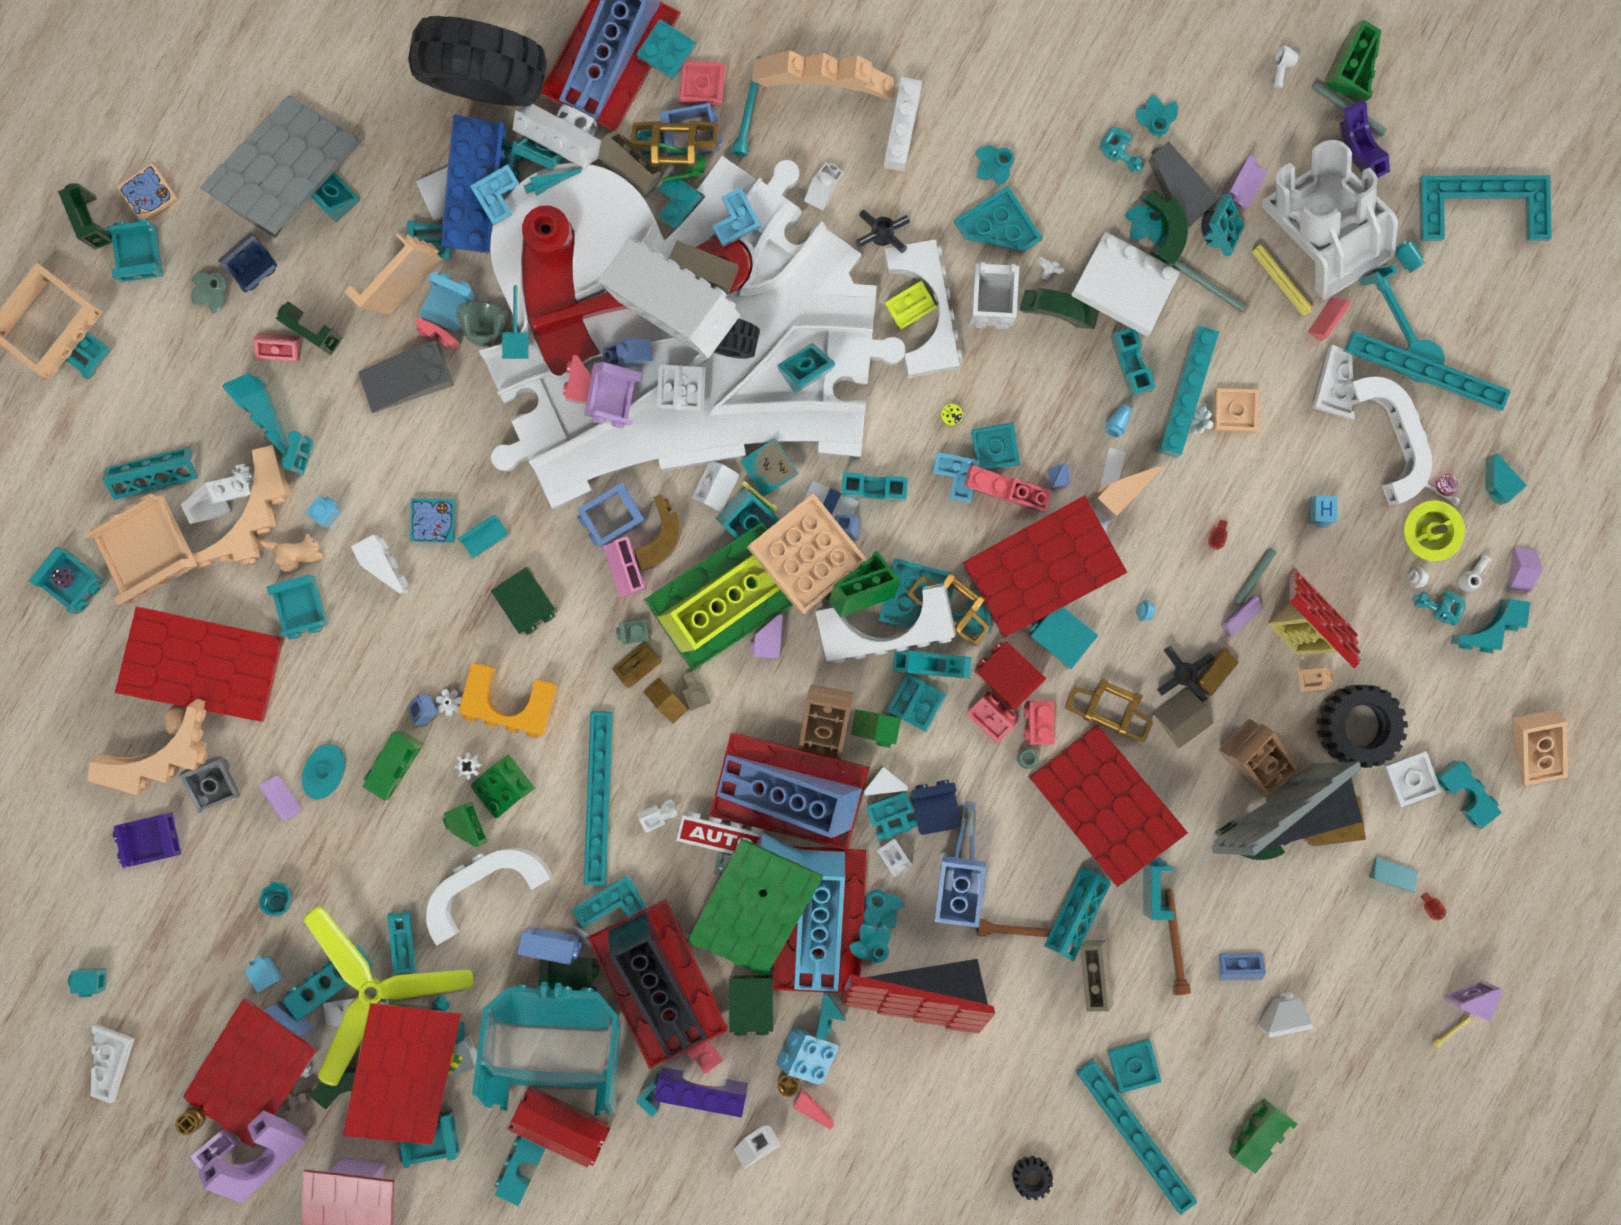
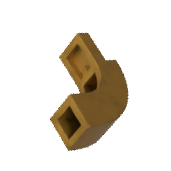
M662 494L653 497L661 518L660 534L652 543L635 549L643 571L654 568L667 560L674 552L680 538L681 524L679 514L677 512L669 514L668 511L672 510L669 499H664Z

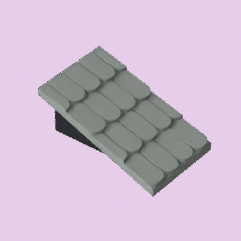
M288 96L268 118H265L245 142L240 144L228 159L217 167L200 188L220 200L240 217L276 238L287 221L362 141Z
M1359 761L1314 763L1289 779L1286 786L1266 798V803L1238 820L1235 827L1215 839L1214 844L1211 846L1213 853L1255 856L1264 849L1363 822L1351 778L1361 769Z

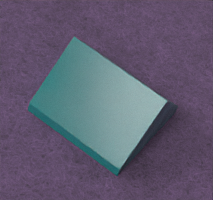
M335 171L311 196L326 214L336 222L344 217L360 201V198Z
M811 343L779 363L777 368L794 394L831 372L835 362L814 343Z

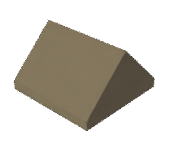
M1189 688L1153 713L1178 748H1181L1214 723L1206 705Z

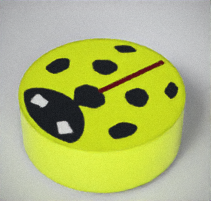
M956 404L946 405L941 412V420L947 426L959 424L963 417L961 408Z

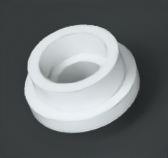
M1422 567L1414 568L1408 576L1409 584L1413 588L1424 587L1429 578L1428 572Z

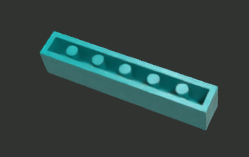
M1200 325L1193 330L1156 452L1174 458L1182 455L1219 331Z

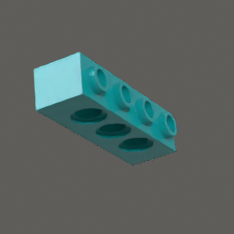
M360 945L355 946L368 962L369 968L374 966ZM331 960L322 965L323 970L317 974L314 971L304 978L305 984L300 987L296 984L286 992L288 996L282 1001L297 1022L348 985ZM324 976H328L331 979L330 986L324 984ZM306 989H310L313 992V999H309L306 996Z

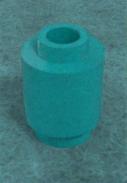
M1405 240L1396 246L1397 252H1395V256L1405 270L1408 269L1412 273L1425 264L1424 256L1413 241L1408 243Z

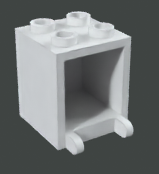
M985 262L975 264L971 274L969 324L974 325L975 328H987V325L995 326L996 329L1000 330L1008 329V327L1013 325L1017 318L1019 266H1016V264H985Z

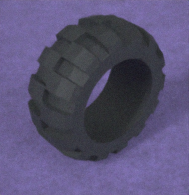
M451 16L423 17L412 32L408 56L411 74L419 82L455 96L504 106H531L542 93L547 66L544 49L536 41L506 28Z

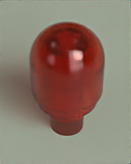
M1219 520L1217 528L1215 527L1211 530L1208 544L1212 549L1219 550L1224 547L1228 537V532L1226 531L1228 522Z
M1428 892L1422 894L1423 907L1430 918L1436 921L1444 919L1446 909L1440 900L1432 898Z

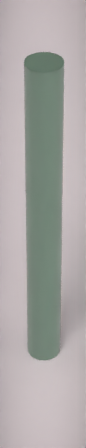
M1318 81L1312 87L1313 90L1342 110L1351 105ZM1368 116L1369 128L1382 137L1387 129Z
M1179 259L1173 267L1240 312L1245 308L1246 304Z

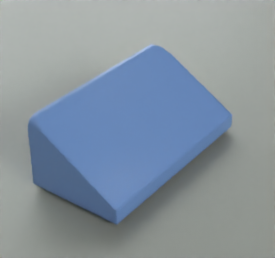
M1262 953L1218 955L1220 980H1261L1266 974Z

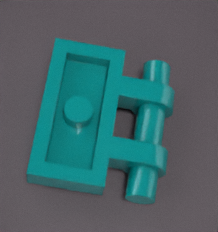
M906 791L865 806L872 826L882 825L883 830L875 833L878 841L885 838L889 840L893 838V835L904 831L907 833L912 828L917 827L916 818L907 820L906 817L907 814L914 812ZM900 818V824L889 828V821Z

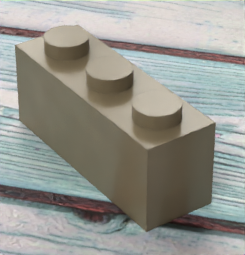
M618 130L604 137L598 154V158L602 163L629 182L642 197L653 192L665 172L659 167H652V161L642 151L633 148L631 141Z
M676 241L669 258L680 266L679 269H688L695 275L696 279L701 277L710 283L711 288L715 289V287H718L728 294L739 270L738 264L680 241Z
M1085 940L1080 946L1086 1010L1087 1012L1109 1011L1113 1006L1107 940Z

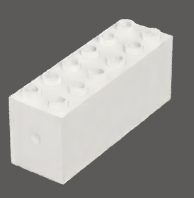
M628 239L598 282L619 303L709 359L740 317V314L735 310V303L726 298L727 294L720 288H711L710 283L701 277L696 279L695 275L686 268L683 270L679 269L680 266L671 259L668 261L664 260L665 257L656 250H653V252L649 251L650 248L643 242L638 241L636 243Z

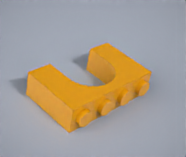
M479 663L471 664L458 711L459 714L464 715L463 719L475 722L477 718L485 720L484 724L497 727V724L505 725V730L518 733L519 729L527 731V736L539 738V735H546L559 687L558 684L535 679L526 708L517 715L507 716L495 709L490 698L491 687L497 668Z

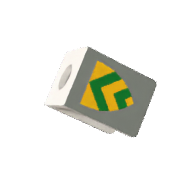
M471 1036L465 1037L464 1041L454 1045L447 1079L475 1067L477 1051Z

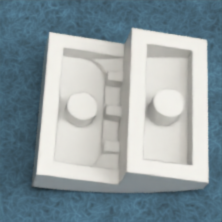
M448 167L416 181L434 222L442 220Z
M659 364L657 408L704 411L706 367Z

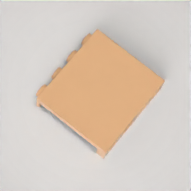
M397 233L396 236L405 244L403 249L366 289L349 286L344 292L360 308L392 315L442 260L438 255L439 250L430 242L426 243L424 240L420 241L418 238H412L408 234L405 236Z
M153 494L141 498L140 503L124 508L125 512L109 517L107 519L108 522L92 527L91 532L84 535L85 539H95L121 593L114 597L117 606L132 604L197 566L164 496H154Z

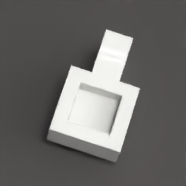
M672 800L664 802L660 809L655 805L637 813L638 820L646 833L665 825L666 819L678 815Z

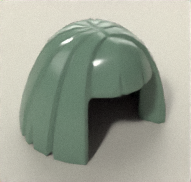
M469 301L458 305L456 309L457 318L463 333L472 344L481 347L491 345L498 339L508 318L507 307L495 302L490 304L489 301H477V303Z

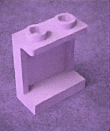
M606 362L594 363L584 415L592 417L593 422H611V426L616 428L632 425L633 420L628 419L634 382H641L642 373Z

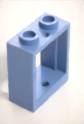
M710 103L659 113L661 123H674L707 116L708 122H718L716 110H711ZM720 130L718 135V144L722 143ZM710 131L711 140L713 139L714 131ZM663 132L665 144L675 147L672 132ZM717 146L715 149H698L696 152H700V155L717 152L719 147ZM667 150L668 156H687Z
M623 483L577 509L580 513L577 516L583 527L588 526L591 531L588 536L594 545L598 544L601 548L646 522ZM619 494L634 520L601 538L586 512Z
M529 926L522 932L518 955L570 965L574 959L580 956L582 943L579 942L580 937L577 935Z

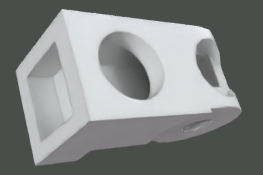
M565 104L561 106L556 117L592 136L595 135L599 128L594 118Z

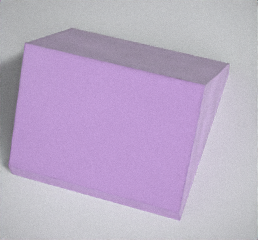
M1481 981L1446 995L1444 999L1465 1011L1491 1021L1503 992L1501 988Z

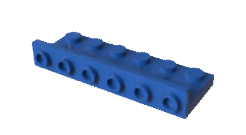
M453 115L440 237L441 247L485 254L490 252L493 224L470 186L499 170V164L504 159V150L501 149L502 141L506 139L507 131L506 128H503V121L492 122Z

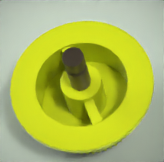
M1426 501L1417 505L1410 511L1404 523V538L1409 549L1424 560H1445L1453 556L1464 541L1465 526L1461 515L1454 507L1442 501Z

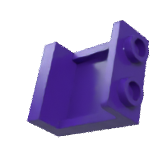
M173 812L114 826L113 839L118 846L117 858L119 863L122 864V868L182 854Z

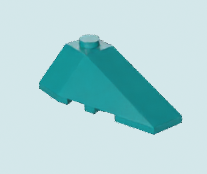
M247 373L222 385L224 390L240 408L252 414L250 419L261 429L265 428L264 434L282 454L288 451L289 443L271 396L265 388L267 386L265 381L259 375L255 377Z

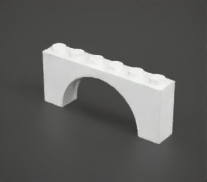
M935 239L907 244V249L904 253H900L895 247L885 248L884 257L888 275L902 274L915 278L918 281L922 280L923 284L933 295L938 309V324L933 336L919 349L904 355L907 379L957 370L960 366L959 363H962L961 351L956 349L955 342H958L957 330L952 328L951 321H954L953 309L948 307L947 300H950L949 288L944 286L946 271L945 267L940 265V259L942 258L941 246H937Z
M940 583L923 587V606L920 616L909 629L892 637L878 638L863 634L855 629L845 616L840 618L831 605L818 607L815 612L826 662L841 663L846 661L845 658L848 657L862 659L867 657L866 654L870 653L883 655L888 653L887 650L891 649L904 651L912 645L925 647L933 641H939V643L952 641L951 638L955 637L956 632L946 584Z

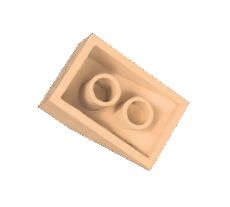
M1157 466L1114 481L1108 486L1103 484L1092 494L1094 499L1090 503L1110 520L1116 517L1162 468Z
M1556 710L1512 718L1513 740L1523 784L1526 786L1568 778L1567 721Z

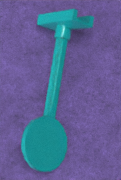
M1395 264L1378 267L1373 270V274L1358 279L1362 286L1375 283L1378 291H1381L1409 344L1406 351L1444 365L1445 357L1443 350L1431 340L1417 339L1390 288L1391 284L1388 278L1398 272ZM1409 377V379L1415 382L1425 383L1412 377Z

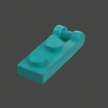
M406 910L399 914L389 912L387 919L393 975L416 972L411 910ZM397 922H403L404 928L397 929Z

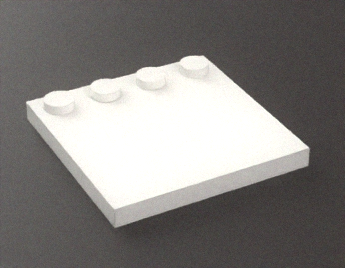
M1105 231L1072 296L1148 337L1180 271Z

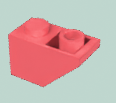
M573 355L572 361H568L567 374H569V380L564 383L563 395H566L565 399L568 402L586 405L591 374L579 357Z

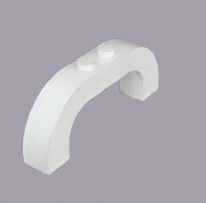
M1366 377L1344 385L1343 388L1350 406L1365 400H1372L1380 403L1386 409L1403 451L1405 466L1402 474L1396 480L1382 485L1389 506L1400 504L1413 498L1424 488L1430 477L1432 454L1427 441V434L1419 420V413L1415 409L1409 395L1397 383L1383 377Z
M504 848L494 851L485 857L481 853L471 859L473 864L465 867L463 864L452 870L454 875L444 880L435 889L427 906V927L436 946L460 932L452 919L450 911L452 900L458 892L501 868H511L521 873L532 890L554 877L548 866L541 858L528 850Z

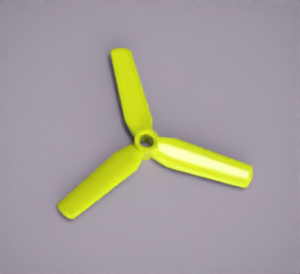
M319 906L312 909L304 917L305 924L343 980L359 991V995L347 1007L319 1071L318 1078L327 1085H338L363 1038L370 1003H377L380 999L402 1000L473 987L474 976L469 969L396 975L379 981L377 978L372 977L368 962L323 907ZM373 987L377 992L373 995H368L365 993V989Z

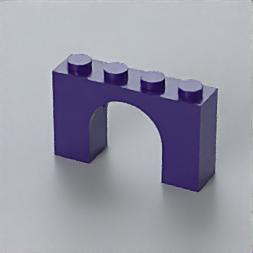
M662 1067L654 1101L742 1118L748 1083L726 1079L724 1086H705L685 1080L683 1078L684 1071Z

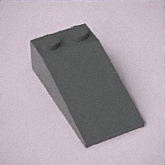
M435 340L409 349L358 372L372 413L454 386L441 346Z

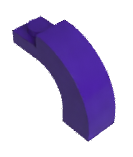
M1360 100L1344 108V121L1340 123V130L1344 144L1352 152V160L1362 174L1365 169L1370 168L1374 171L1377 178L1389 173V154L1378 146L1369 129L1367 103Z

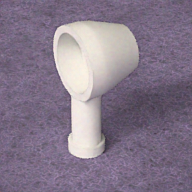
M1281 45L1277 50L1274 61L1277 70L1272 87L1283 88L1285 69L1294 67L1298 61V53L1290 47Z
M1482 554L1481 559L1472 571H1465L1459 575L1458 586L1462 591L1474 592L1480 587L1482 583L1480 574L1487 564L1492 561L1491 558ZM1472 577L1475 579L1474 585L1471 584Z

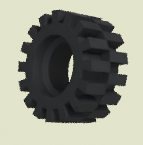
M1027 1156L1023 1157L1024 1160L1022 1162L1019 1160L1017 1162L1018 1165L1013 1168L1012 1178L1017 1192L1022 1197L1025 1196L1027 1200L1034 1198L1035 1201L1040 1196L1043 1199L1045 1197L1044 1194H1049V1188L1053 1187L1051 1170L1047 1163L1043 1162L1039 1157L1038 1159L1035 1156H1031L1029 1159ZM1035 1170L1040 1173L1041 1180L1037 1185L1029 1186L1025 1183L1024 1177L1028 1171Z

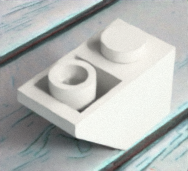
M825 162L812 179L804 201L824 210L841 181L844 171L834 164Z
M762 1126L745 1137L733 1150L743 1168L746 1169L780 1147L781 1144L771 1126Z

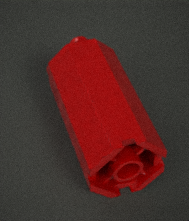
M529 1085L524 1093V1099L520 1101L514 1113L508 1131L587 1168L589 1165L594 1166L601 1150L598 1144L603 1146L611 1129L607 1126L608 1122Z

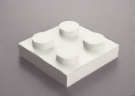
M1422 751L1383 766L1398 807H1403L1442 793L1427 751Z

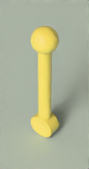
M744 480L741 482L746 489L766 504L771 512L777 511L775 504L767 501Z
M1469 1016L1464 1017L1459 1024L1440 1039H1435L1433 1045L1437 1048L1441 1047L1443 1041L1462 1026L1471 1022Z

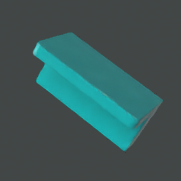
M492 515L457 539L465 546L471 557L476 558L509 536V533L500 519Z
M659 1073L640 1091L636 1103L651 1117L656 1114L661 1102L654 1101L655 1093L652 1091L657 1086Z

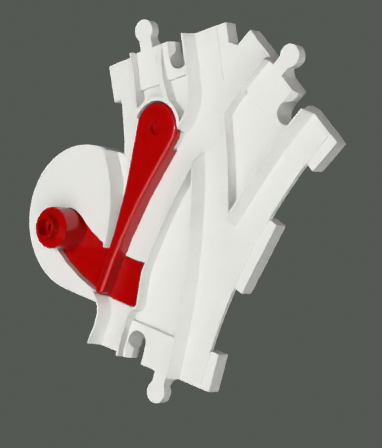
M721 156L697 189V192L702 195L703 201L665 241L644 198L629 182L616 173L590 164L584 168L575 163L560 164L553 169L545 168L529 176L512 190L505 199V203L512 215L493 225L490 251L494 273L512 314L513 286H518V327L520 332L529 333V359H502V343L479 350V353L485 360L498 389L497 393L505 404L516 400L526 392L536 393L539 401L536 409L532 412L511 418L520 441L512 445L497 446L491 454V461L500 471L508 472L516 468L518 463L529 460L551 508L556 510L593 493L588 480L656 459H659L661 471L708 464L713 461L721 462L746 457L744 444L768 443L775 437L778 442H819L818 455L860 459L866 401H841L835 397L833 387L840 381H851L855 384L867 385L870 361L882 360L886 364L896 365L904 358L905 345L900 339L895 337L885 340L872 339L877 286L854 284L850 277V273L862 257L860 252L827 230L823 221L814 224L809 231L808 239L804 243L794 245L786 240L785 234L787 230L795 225L802 216L800 208L784 197L787 190L794 187L799 181V168L793 161L783 160L779 162L774 169L773 178L766 185L762 182V178L756 180L734 163ZM577 168L581 169V173L558 183L536 196L535 191L528 194L525 192L524 185L531 183L530 177L551 175ZM741 187L761 224V228L722 247L712 228L713 225L730 217L721 197ZM628 239L636 243L638 241L643 242L650 248L649 251H658L665 257L664 260L666 261L669 260L676 241H680L738 264V273L730 293H726V298L735 303V310L740 314L738 319L748 321L760 329L755 356L748 359H739L712 353L708 359L619 303L598 280ZM628 338L650 339L653 361L640 366L627 367V369L642 373L641 382H634L628 419L633 420L632 425L616 428L611 426V422L605 421V423L593 422L592 417L584 415L586 405L568 402L565 399L566 395H563L564 383L569 380L567 365L569 360L572 361L573 355L579 357L592 375L593 364L604 362L602 348ZM814 343L835 362V366L831 372L794 394L778 370L777 365L809 344ZM659 364L706 367L704 411L657 408Z

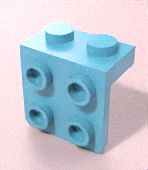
M431 272L428 280L433 285L422 306L420 316L453 332H459L461 326L457 318L456 309L462 303L465 304V302L473 301L476 295L470 289L471 286L460 280L456 283L451 280L449 275L443 272H439V274Z
M793 1025L782 1052L778 1056L776 1065L789 1076L820 1085L824 1082L839 1047L836 1043L817 1039L802 1027Z

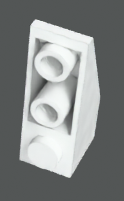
M372 535L351 546L358 562L363 568L398 593L403 595L409 593L407 590L409 585L405 577L399 575L397 571L399 566L395 558L389 556L387 552L389 547L383 537L380 538L377 535Z

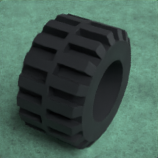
M737 319L713 353L739 359L754 357L760 329L748 321Z

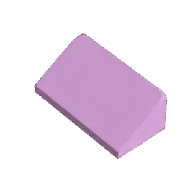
M1258 596L1250 597L1221 624V627L1230 637H1233L1262 610L1260 598Z
M275 776L259 785L260 790L282 821L289 820L302 811V808L279 776Z

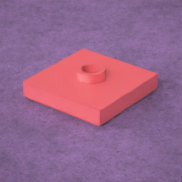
M685 61L682 66L679 103L684 105L710 103V106H722L726 64L722 62Z

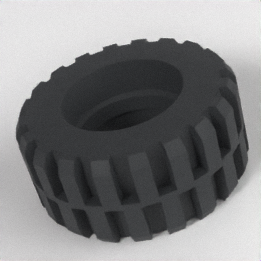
M1374 685L1345 686V688H1339L1334 691L1333 696H1328L1325 699L1327 704L1321 706L1319 710L1322 716L1317 718L1316 724H1320L1321 730H1317L1318 737L1323 738L1321 745L1324 749H1328V754L1332 758H1337L1338 762L1359 761L1360 766L1363 768L1381 766L1385 764V760L1391 761L1395 757L1394 752H1400L1403 747L1400 744L1401 740H1406L1407 738L1404 728H1408V721H1403V716L1406 713L1404 709L1398 707L1400 705L1399 700L1392 698V693L1389 691L1381 690L1380 687ZM1360 705L1371 708L1378 719L1377 735L1367 746L1354 745L1347 737L1345 731L1347 715L1354 707Z

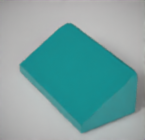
M1375 857L1369 877L1415 893L1418 871Z

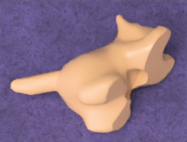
M308 533L305 534V539L302 542L296 544H276L265 540H260L259 542L264 548L273 550L274 561L280 565V569L284 572L293 573L297 571L298 565L302 561L316 562L323 558L322 553L317 552L319 543L311 538Z

